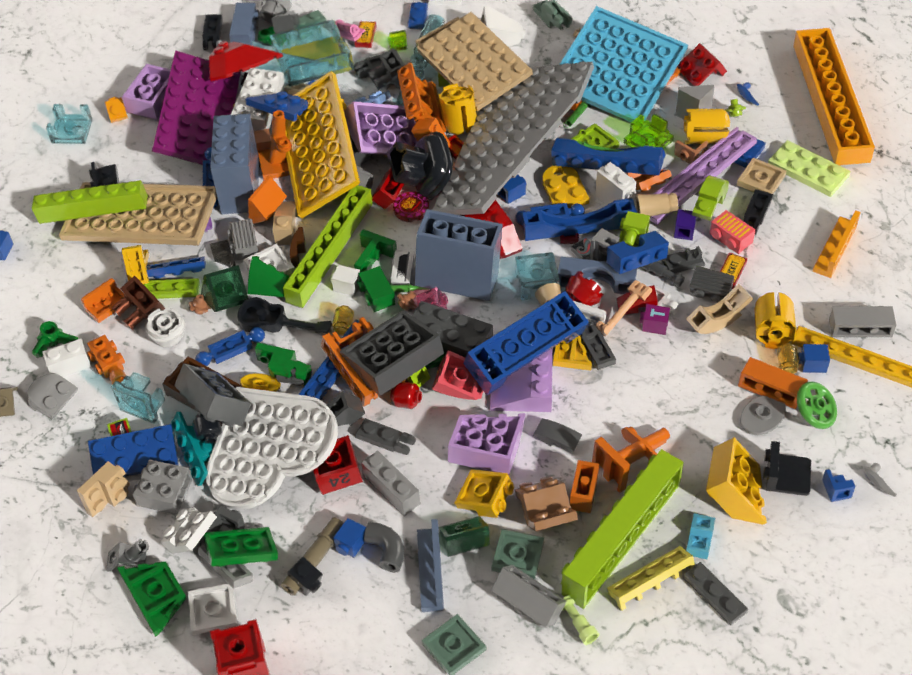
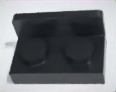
M91 162V169L89 170L90 177L93 180L90 182L91 187L119 183L118 169L115 164L97 168L95 162Z

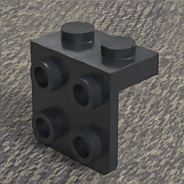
M771 441L770 449H765L764 461L767 462V467H764L763 479L766 480V491L808 496L811 486V459L779 454L780 442Z

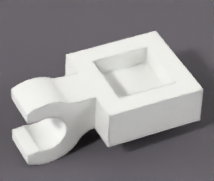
M655 286L658 305L656 306L669 307V314L675 316L679 311L676 308L679 303L671 300L670 293Z

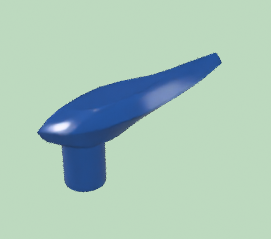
M749 82L737 84L740 95L745 100L758 106L759 103L747 90L751 87V84Z

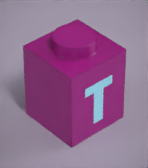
M646 304L645 312L641 311L639 323H643L642 331L666 335L670 308Z

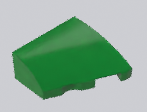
M252 256L248 277V294L284 297L283 287L288 281L289 275L277 271L271 264L264 263L259 259L260 257Z

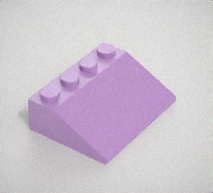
M353 101L344 110L349 134L359 153L387 155V152L396 142L412 146L417 143L411 132L416 122L414 118L409 120L406 117L404 106Z
M553 348L508 376L504 385L491 393L490 411L551 412Z

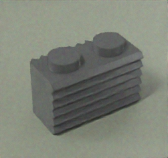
M295 11L276 14L271 19L275 34L295 30L300 23L298 13L295 14Z
M696 265L689 286L690 292L696 297H710L711 300L718 303L731 292L734 276Z

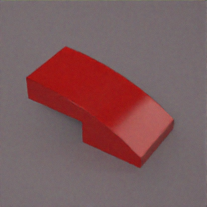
M655 285L649 286L652 288V292L645 301L638 298L624 315L639 313L638 308L646 307V304L658 305ZM630 292L616 298L618 309L629 298Z

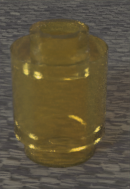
M343 305L335 309L332 327L333 331H336L338 335L343 336L353 323L354 311L349 306Z
M783 344L777 349L778 366L782 370L795 374L799 368L797 347L792 344Z

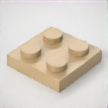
M753 158L737 180V186L752 192L756 189L774 194L786 176V170Z

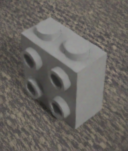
M149 460L147 466L142 469L138 485H135L133 489V497L137 506L177 515L193 480L190 470L187 467Z

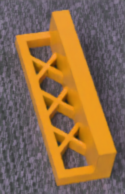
M855 210L851 220L839 217L813 268V272L829 278L832 277L857 228L861 212Z

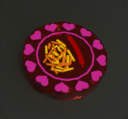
M415 191L402 193L393 202L395 216L405 222L422 220L426 210L429 209L427 197Z

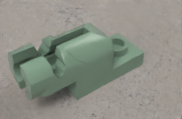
M544 0L533 5V11L549 28L555 26L563 30L561 24L567 29L572 24V16L556 0Z

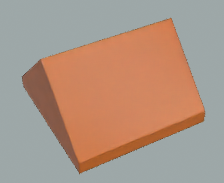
M267 176L248 199L249 219H252L253 224L267 221L287 197L272 177Z

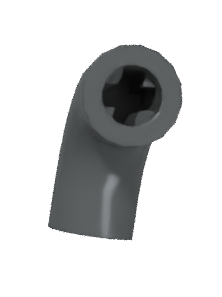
M369 521L364 535L365 543L374 544L382 548L383 552L379 562L382 569L394 573L399 572L404 557V545L401 537L391 527Z

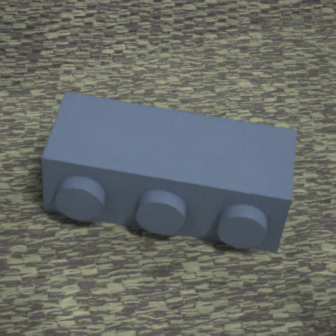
M236 3L229 33L230 42L252 46V42L255 41V30L258 28L257 19L260 18V11L256 8V3Z

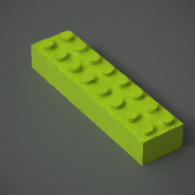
M662 449L657 455H652L647 468L640 470L633 485H628L624 492V497L614 503L612 512L608 516L605 515L600 521V527L589 534L584 547L580 546L577 549L573 561L566 563L561 571L562 581L560 583L562 585V596H570L574 599V604L582 609L587 606L680 486L683 461Z

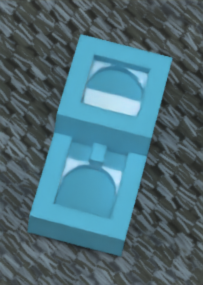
M694 513L686 549L693 557L708 559L715 523L714 517Z

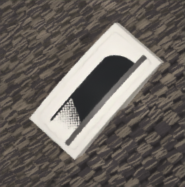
M395 250L391 276L392 285H411L414 251Z

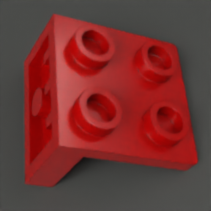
M701 43L677 66L680 69V73L694 86H699L713 72H718L722 76L727 72L722 63Z

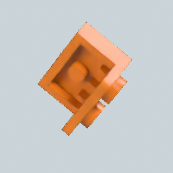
M661 169L659 175L626 172L628 176L636 181V190L641 192L651 189V185L665 183L666 179L672 176L670 169Z
M111 278L82 297L81 301L85 311L100 323L115 313L111 307L124 297V293L117 287L115 280Z

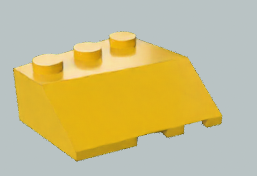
M735 437L713 448L706 486L708 495L731 518L762 525L766 524V516L762 515L761 508L765 506L764 499L761 498L759 488L762 487L760 464Z

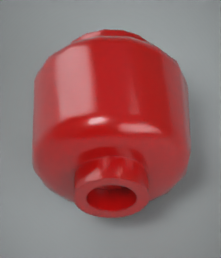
M402 381L391 389L390 398L396 407L413 409L421 402L422 392L417 384Z

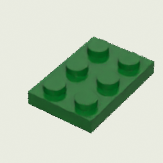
M269 527L206 532L204 534V543L211 567L278 560V551Z

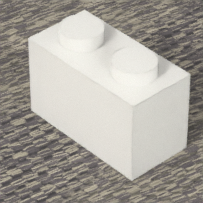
M82 339L42 351L50 373L64 377L91 368Z

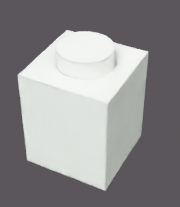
M338 265L335 272L333 271L330 276L333 291L355 296L358 290L357 282L359 281L358 273H360V270Z

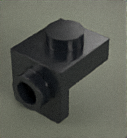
M304 557L287 573L293 581L304 589L303 594L305 596L310 592L315 593L322 585L320 581L323 574Z

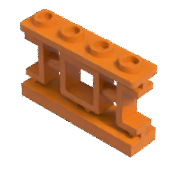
M411 62L401 67L397 74L406 117L409 120L414 118L415 122L418 119L436 117L445 133L446 127L441 116L436 84L432 81L427 83L425 79L421 81L415 75Z
M364 317L360 318L358 323L354 322L352 324V331L354 333L340 338L335 331L332 335L330 333L323 335L321 341L322 349L355 396L360 398L363 407L370 404L371 399L375 400L378 398V394L366 386L360 376L340 354V350L374 329L372 324L367 322Z

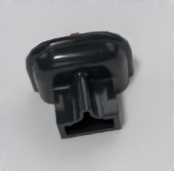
M438 131L423 136L414 146L396 142L387 152L394 181L415 186L417 191L430 201L441 192L450 180L453 168L452 156L445 136Z

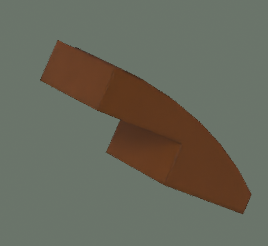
M303 227L297 229L290 246V260L294 268H297L299 265V254L306 253Z

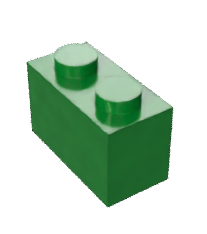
M380 266L358 273L359 281L357 285L361 293L364 292L365 302L367 306L372 307L374 312L396 305L394 291Z

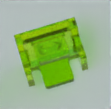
M653 114L650 122L648 120L644 121V116L639 115L630 123V133L624 138V144L631 148L652 146L663 147L664 149L673 142L674 135L670 134V131L667 130L668 121Z

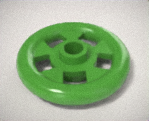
M804 383L797 393V405L802 417L815 428L827 429L831 427L837 418V405L834 397L820 383ZM811 390H815L816 395H812ZM825 412L829 414L828 418L823 415ZM812 415H818V419L814 418Z

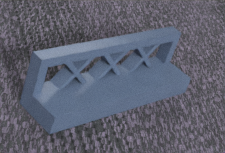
M431 519V529L417 530L422 612L444 611L438 519Z

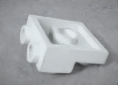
M195 507L183 509L176 516V522L173 526L171 525L165 530L160 543L172 554L192 551L217 516L211 511L201 513Z

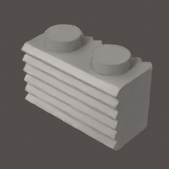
M252 219L231 222V230L227 231L229 241H233L230 244L232 255L236 254L237 260H242L258 253Z

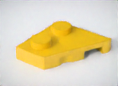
M580 336L567 344L565 341H562L556 345L553 366L591 371L592 363L586 355L587 351L581 343Z

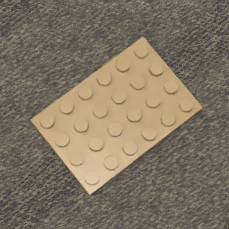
M472 12L417 46L418 52L450 84L458 83L460 87L468 88L469 85L473 88L476 111H479L533 75L532 69Z

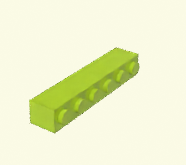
M141 180L34 195L32 211L39 224L146 209L148 195Z

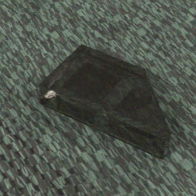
M228 239L210 244L215 262L233 269L236 268Z

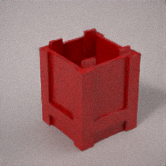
M257 619L247 621V624L210 631L218 675H270L264 654L266 653L265 645Z

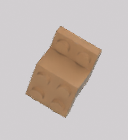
M552 476L541 478L540 483L532 484V482L520 484V488L514 489L516 498L521 500L526 524L535 531L578 520L576 511L570 507L565 483L555 478L553 479Z

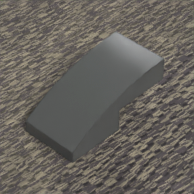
M542 418L533 436L549 446L554 443L572 454L582 434L565 425Z

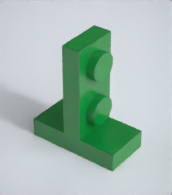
M363 229L360 233L361 247L366 249L355 262L354 268L360 270V273L371 269L381 254L394 258L395 250H397L396 241Z

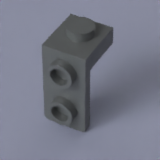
M220 505L217 511L213 512L217 518L206 532H218L222 525L232 530L244 529L243 516L237 510L232 509L231 511ZM204 535L197 543L198 546L205 544Z

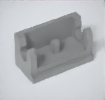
M601 228L591 239L590 260L606 262L608 246L619 243V237Z

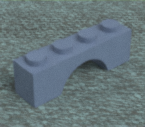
M561 257L557 273V284L561 287H567L570 277L581 271L584 274L582 277L605 281L612 287L614 293L625 294L629 292V286L636 280L637 268L618 274L607 262Z

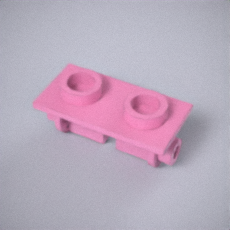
M340 19L334 22V26L337 29L335 35L354 42L365 31V29L359 28L356 24L345 23Z

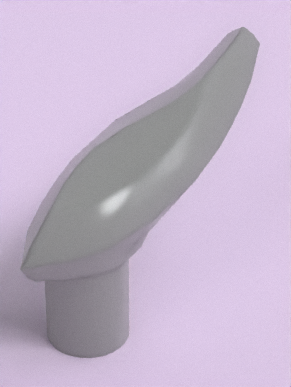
M873 463L870 468L864 467L866 476L876 487L894 497L897 495L885 483L883 478L878 475L877 472L881 469L878 463Z

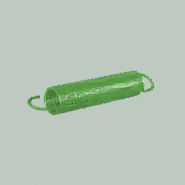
M582 101L564 124L566 123L571 127L589 104L587 105Z

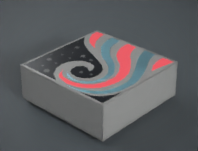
M585 238L572 245L571 251L579 259L587 260L590 258L591 242Z

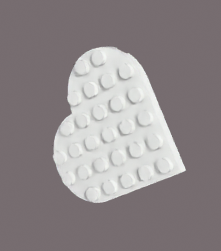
M236 387L252 404L242 426L234 424L231 427L222 424V433L217 437L207 465L208 474L206 482L213 497L222 505L231 509H250L264 503L273 496L281 486L285 476L303 475L320 466L330 456L338 436L336 417L323 401L311 396Z

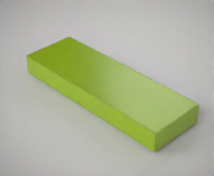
M199 278L149 280V283L143 285L157 299L189 298L199 295L200 281Z

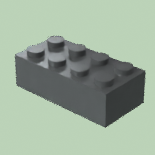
M424 301L419 303L412 315L440 335L444 353L449 350L466 358L469 351L493 337L492 324Z
M184 363L174 385L180 391V395L188 399L187 402L196 407L195 410L204 415V419L211 422L219 420L231 427L234 424L243 425L252 404L219 373Z

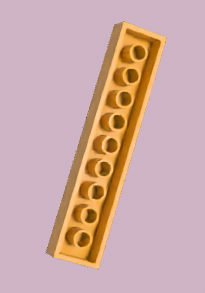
M831 29L797 30L793 47L833 162L837 165L871 163L875 146Z

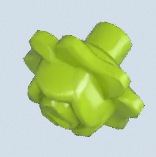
M732 99L731 105L725 111L731 117H737L742 115V110L746 109V107L738 104V99Z

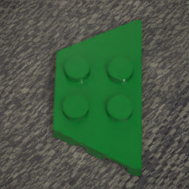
M166 561L155 562L154 564H138L136 568L125 569V566L118 567L117 569L153 634L155 637L158 636L187 599L180 584Z

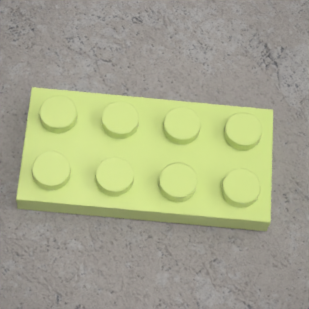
M789 140L768 160V164L786 170V175L829 197L837 191L850 175L849 170Z

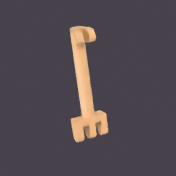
M635 280L628 288L631 293L629 298L607 324L598 321L596 328L606 337L638 298L645 301L651 294L652 288L646 287L645 284H640L639 281Z

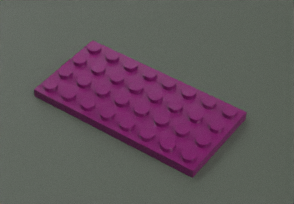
M175 50L152 151L203 165V160H207L205 158V151L207 148L212 147L213 117L231 115L234 108L233 105L236 102L241 71L233 73V76L229 78L211 81L209 60Z

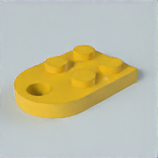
M551 166L544 171L542 184L551 205L567 203L568 208H571L572 205L577 203L581 205L589 204V196L575 169L572 167Z

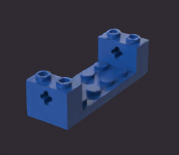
M563 291L469 351L463 364L484 393L489 395L503 386L508 376L562 341H565L567 344L580 336L589 321L567 292Z

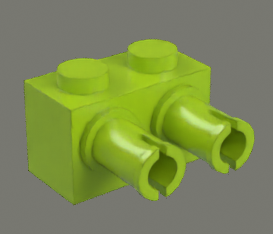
M628 211L626 217L621 219L620 229H623V231L621 230L619 242L624 241L629 246L639 247L640 235L649 232L650 216Z

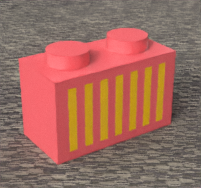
M725 210L711 221L710 235L739 254L753 243L755 229Z

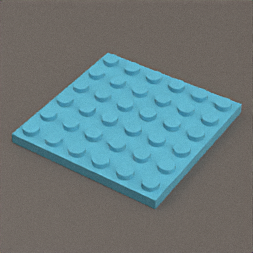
M596 6L559 65L593 61L594 69L581 101L642 127L686 53L688 44Z

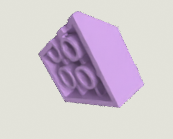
M526 413L507 417V414H499V417H487L485 414L459 415L448 445V462L485 471L508 473L510 475L520 444Z

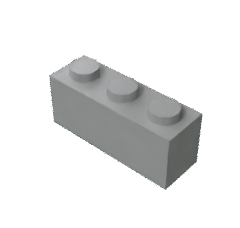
M832 306L829 317L832 337H893L896 328L893 306Z
M376 451L361 462L363 476L403 516L420 505L419 490L379 451Z
M514 565L502 568L491 589L492 592L497 594L498 599L506 603L509 602L518 613L529 616L537 626L542 628L550 627L556 623L567 602Z

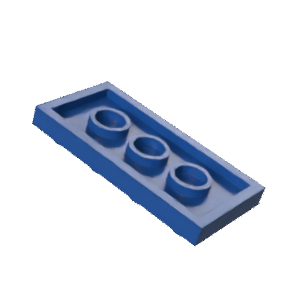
M171 424L88 441L93 475L108 461L114 466L119 465L124 469L126 474L123 477L141 474L142 469L147 466L149 460L179 466Z

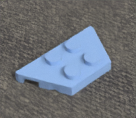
M380 90L369 95L367 99L363 96L354 101L382 104L391 97L389 90L383 93Z

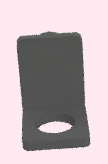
M142 539L137 540L134 545L119 542L108 553L106 571L111 572L119 563L134 568L138 567V564H145L146 552L149 549L148 542L146 540L142 542Z

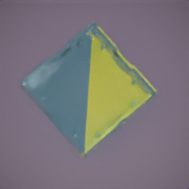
M334 20L270 35L272 50L283 55V57L276 60L281 71L284 72V77L289 87L319 79L330 71L339 74L354 70L352 53L346 41L340 36V31Z

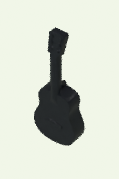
M258 297L245 300L237 314L239 325L246 332L259 327L264 331L276 333L283 326L327 334L332 327L331 321L311 323L288 319L283 305L271 304Z

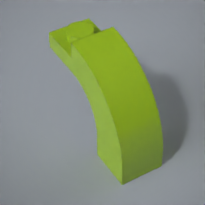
M711 175L707 176L699 191V197L692 216L711 221L717 203L723 204L729 189V181Z

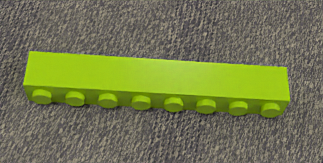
M357 185L349 191L284 285L283 290L286 303L301 308L305 306L373 205L371 189Z

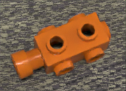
M102 335L88 342L87 345L90 351L87 354L91 362H97L95 368L98 374H104L106 378L109 377L115 387L124 385L128 379L123 371L124 367L122 364L125 361L121 353L115 352L117 347L113 340L109 341L106 335Z

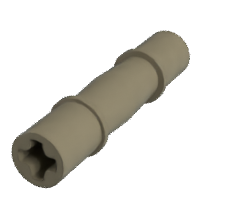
M333 517L323 531L317 535L318 539L311 545L303 557L316 567L328 550L334 547L333 538L344 523L340 519ZM289 576L281 584L282 589L293 596L301 588Z

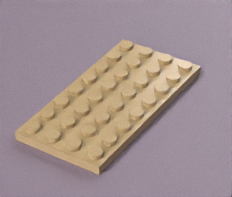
M83 182L80 189L90 188V182ZM143 184L148 195L146 209L65 220L59 237L61 240L199 246L217 199L215 186Z

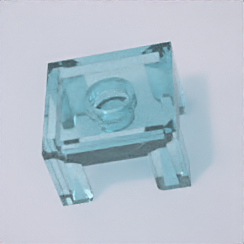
M62 104L53 105L52 111L55 123L54 126L48 123L46 127L51 143H86L93 120L88 104H80L79 107L82 114H66Z
M553 252L515 257L516 278H519L521 301L531 299V289H539L541 286L549 283L560 285Z

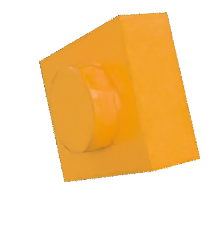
M112 97L105 101L111 123L128 119L122 97Z

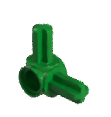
M44 322L40 326V333L37 337L38 342L32 350V354L36 358L43 357L42 351L47 350L48 347H54L59 343L66 344L78 340V337L63 333V330L58 328L54 322Z

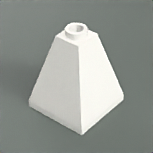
M484 6L481 21L508 47L520 44L521 39L525 38V29H522V24L489 6Z

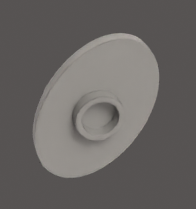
M759 396L750 401L743 409L740 419L741 426L744 431L752 435L769 433L783 421L786 406L784 403L767 396Z

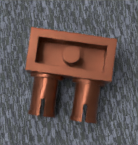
M135 275L120 288L124 292V297L111 307L121 316L132 305L137 306V310L124 320L132 330L144 318L147 319L155 310L160 309L163 311L166 309Z

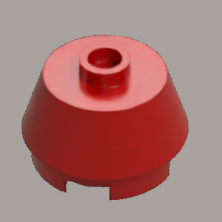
M578 271L574 276L570 277L565 291L573 301L594 306L600 302L601 297L604 295L599 293L602 289L594 280L582 277L584 275L583 272Z

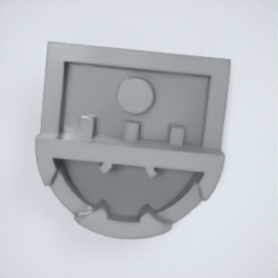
M50 373L36 379L28 389L29 405L34 411L38 410L52 420L78 391V387L58 374Z

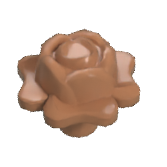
M411 290L408 294L399 293L397 295L399 298L397 304L406 311L409 309L415 310L417 308L414 302L416 293Z
M201 294L197 295L196 298H193V301L189 302L190 311H194L199 315L208 312V309L212 308L211 300L206 299Z

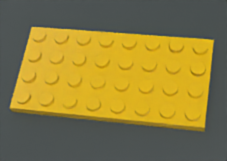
M332 71L293 95L308 100V108L303 111L302 115H297L296 121L286 119V137L292 143L291 150L286 152L297 215L301 218L306 217L360 184L336 74Z

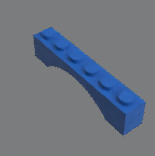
M556 138L551 150L552 165L599 170L600 167L611 162L623 172L659 175L663 165V147L643 146L628 151L610 152L588 148L573 139Z
M633 198L614 200L599 210L574 216L554 215L542 210L522 212V229L525 241L560 237L561 235H575V233L598 232L601 228L606 231L620 229L621 219L626 217L628 211L637 213Z

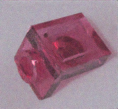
M438 287L417 295V307L421 301L447 309L448 298Z

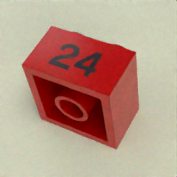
M349 435L338 438L330 456L314 469L315 478L322 495L363 482Z

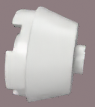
M173 308L163 311L157 309L148 316L146 333L162 347L176 345L183 336L185 320Z

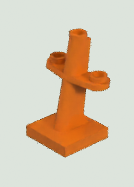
M276 110L273 113L270 149L258 151L263 180L267 176L273 179L290 176L286 152L291 150L292 143L286 137V119L282 110Z
M624 427L621 433L624 439L631 443V445L619 451H616L606 440L600 437L594 443L592 462L598 463L604 469L603 477L608 482L614 479L618 483L617 491L621 493L627 487L630 464L643 456L650 460L652 455H657L654 450L665 444L667 439L670 438L666 428L663 427L642 438L633 427Z

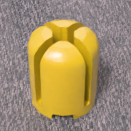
M458 83L444 87V91L439 94V102L446 131L457 135L464 134V130L466 133L470 132L477 118L473 88L469 85L468 88L460 87Z
M685 109L688 112V116H684V132L687 134L688 141H684V144H702L705 141L708 144H716L722 138L728 136L730 130L727 127L730 126V118L725 110Z
M769 292L759 297L754 308L756 339L765 344L766 348L782 349L783 345L792 340L794 342L797 333L793 301L786 294L780 292L777 295V306H775L774 292Z

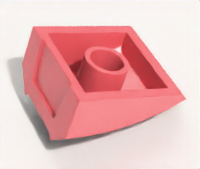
M448 350L440 362L432 390L469 400L481 399L483 394L482 388L463 364L465 357Z

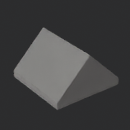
M714 85L678 87L676 116L684 120V116H688V112L685 109H711Z

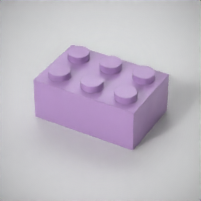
M146 64L122 96L126 112L157 120L161 113L171 69Z

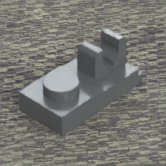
M696 246V249L693 250L688 248L684 252L669 254L667 258L662 259L664 266L673 273L695 269L696 265L705 266L699 246Z

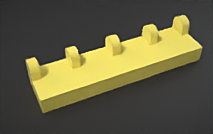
M679 546L607 588L608 594L616 601L618 608L622 611L626 608L625 603L634 597L639 601L642 599L641 593L651 587L658 590L661 588L660 582L670 576L673 579H677L680 570L686 567L689 569L695 566L693 555Z

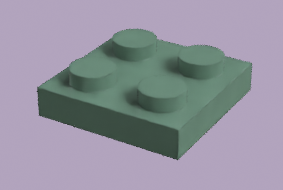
M501 529L491 570L500 573L503 567L514 565L535 580L544 545V537Z
M458 614L422 639V645L448 675H454L486 651V645Z

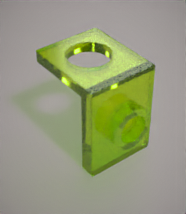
M405 30L389 32L388 43L390 49L394 48L397 51L407 49Z

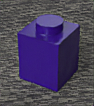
M678 209L674 238L693 241L696 217L692 216L693 211Z

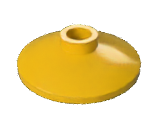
M248 374L240 379V385L243 388L276 392L281 387V383L275 377L266 374Z

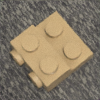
M109 461L106 462L77 490L87 514L91 517L101 512L107 503L115 507L129 493L128 487L130 483L123 477L126 473L121 466H114Z

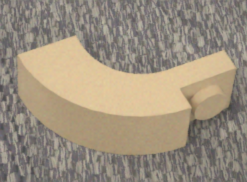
M738 284L715 305L709 307L700 305L686 320L698 333H714L729 326L742 316L740 311L753 298Z

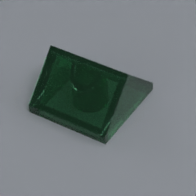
M239 265L204 275L201 295L204 296V300L214 312L241 305L245 300L249 299Z
M480 516L438 527L448 557L490 545L489 527Z

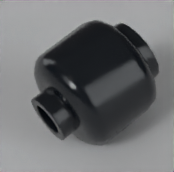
M198 413L192 422L197 440L205 441L207 444L215 442L222 433L220 421H208L203 418L204 415L202 413Z

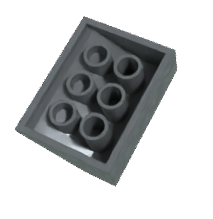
M403 310L340 350V354L365 384L381 396L443 355L444 351L440 335Z

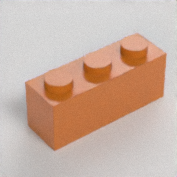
M750 357L741 372L738 386L796 409L798 406V390L804 383L808 382V379Z

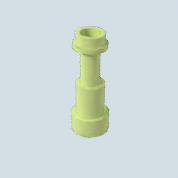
M565 596L563 599L567 602L562 611L566 610L572 618V624L580 633L579 637L585 645L593 643L599 637V632L594 626L589 624L584 615L579 614L574 607V599L570 596Z

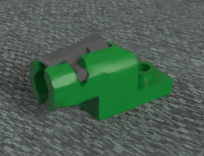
M257 343L255 347L257 360L269 363V374L277 378L278 382L306 385L311 379V365L297 361L294 350Z

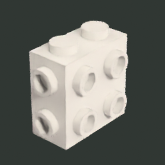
M611 162L597 170L596 197L608 205L614 200L633 198L635 203L636 181L632 177L628 176Z

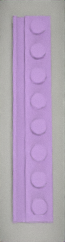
M738 127L734 128L727 137L718 141L654 194L676 193L678 207H680L701 189L707 176L716 177L753 147L757 143V138L743 130L740 131ZM672 212L652 216L650 221L658 225Z

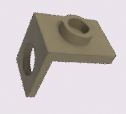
M18 387L0 388V417L15 415L13 391L18 390Z

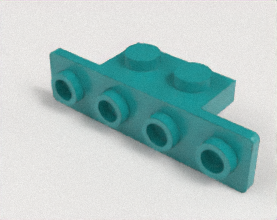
M176 412L171 425L177 439V444L183 452L184 460L190 468L191 476L194 478L196 485L202 486L208 474L204 462H209L215 444L214 442L207 444L205 441L197 440L193 426H187L182 412Z

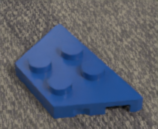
M278 92L246 98V105L271 114L276 110H282L285 119L296 121L297 115H302L303 111L308 108V100L302 99L300 96L289 95L287 92Z

